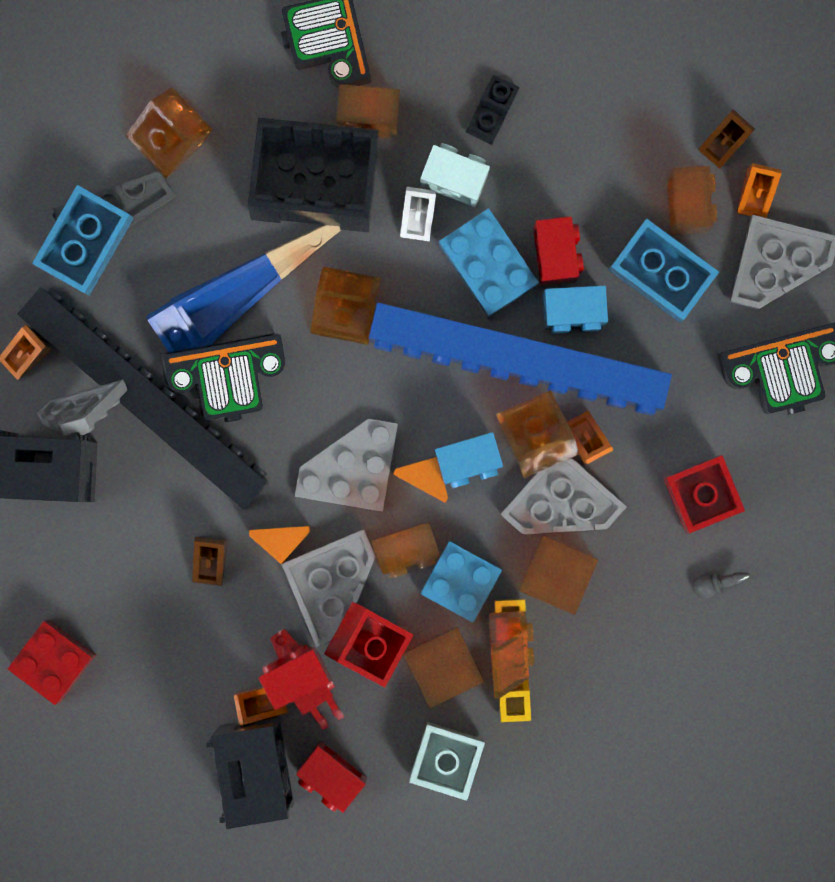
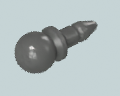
M735 572L733 575L728 574L721 576V578L718 573H714L713 576L702 575L695 580L694 591L701 598H711L716 592L719 594L723 593V587L741 584L750 577V574L747 572Z

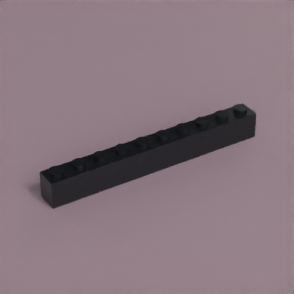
M40 287L17 315L98 385L102 386L123 379L128 390L119 399L120 403L243 510H246L268 485L269 482L264 479L267 473L255 463L250 467L244 462L242 458L245 454L231 443L227 447L219 440L222 434L210 424L206 427L201 425L197 421L200 415L187 404L183 408L174 401L177 395L165 385L161 388L157 387L152 382L154 376L142 365L138 369L129 362L132 357L120 346L114 350L106 343L109 337L98 327H95L92 331L85 325L84 322L87 318L76 308L73 307L69 311L61 303L65 299L54 289L50 288L47 292Z

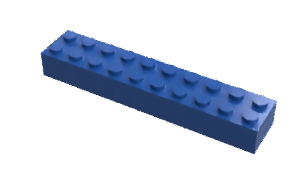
M378 302L369 334V341L374 343V348L391 352L393 347L403 350L404 356L420 359L422 354L433 357L432 363L449 366L451 361L462 364L461 370L478 373L479 369L491 371L490 377L507 380L509 376L520 378L519 384L536 388L538 383L549 385L548 391L564 395L567 393V390L578 392L577 398L594 402L599 397L607 399L606 405L621 409L626 407V404L636 406L635 412L650 416L652 414L655 415V412L664 410L672 377L670 373Z

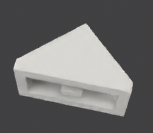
M413 187L406 188L400 237L430 241L436 191Z

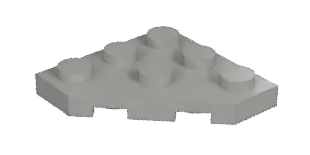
M752 215L730 302L760 309L831 267L835 256V236Z
M122 379L50 400L37 414L42 424L64 436L76 432L79 436L84 435L95 428L94 424L108 415L107 411L120 403L119 399L128 389Z
M367 419L299 468L295 497L383 512L398 424Z
M558 448L500 515L521 534L604 530L611 526L627 506L567 453Z
M364 529L281 564L316 647L332 640L352 601L357 603L376 557Z

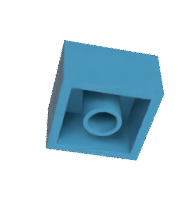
M606 286L545 289L542 294L544 330L551 329V334L553 335L568 334L571 328H581V333L599 332L601 327L608 322Z
M493 432L434 450L444 484L450 483L452 489L469 484V477L479 475L480 480L497 476L499 475L497 469L503 467Z
M448 541L420 594L473 623L502 570Z

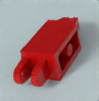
M286 629L279 631L270 638L277 657L281 659L282 663L291 659L289 654L292 651L303 646V644L299 645ZM332 679L326 685L294 701L302 715L309 711L312 713L322 730L329 727L326 718L317 707L326 701L332 714L338 720L344 717L333 698L334 693L331 689L336 686Z

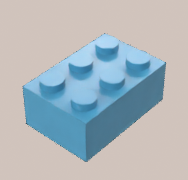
M77 185L32 264L90 296L134 218Z
M489 208L439 241V247L488 319L539 284Z
M648 219L643 222L608 270L679 323L687 317L719 273V271Z

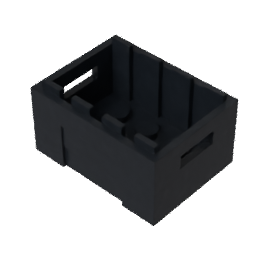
M258 117L248 198L251 220L281 223L282 220L339 226L340 230L369 232L379 147L378 130ZM297 175H303L306 180L303 184H296L294 178ZM326 178H333L335 185L330 188L326 187L324 180Z
M0 430V498L95 502L98 443L91 442L90 436H79L76 433H72L71 439L18 437V433ZM35 452L53 453L52 463H34Z
M273 716L244 725H239V722L221 725L206 743L207 748L213 747L223 813L219 817V823H225L226 829L288 819L290 808L294 805L280 716ZM239 760H240V763H241V769H242V775H243L244 785L242 784V778H241Z

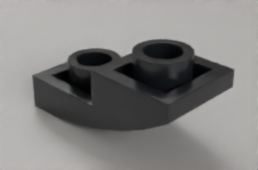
M493 75L467 127L466 133L493 145L520 87Z

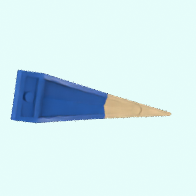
M322 225L171 298L170 302L150 313L146 318L168 352L211 345L268 291L341 230L339 226Z

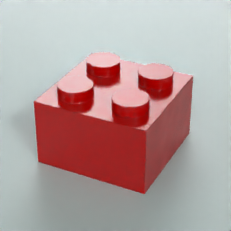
M572 216L535 221L533 233L540 286L576 282L579 274H582V271H584L582 253H576V245L580 241L578 223L573 224Z
M723 455L663 478L683 529L687 534L745 511Z
M352 601L324 655L385 688L413 634Z
M48 619L42 622L7 670L52 704L57 705L61 703L95 658L96 654Z
M307 644L289 654L291 659L282 663L281 659L278 658L262 668L264 673L258 679L274 710L295 701L331 681L332 677L316 646L309 649Z
M322 741L317 744L296 772V776L299 777L298 784L310 793L313 790L318 792L322 796L321 802L333 812L339 809L343 813L363 789L367 781L365 775Z

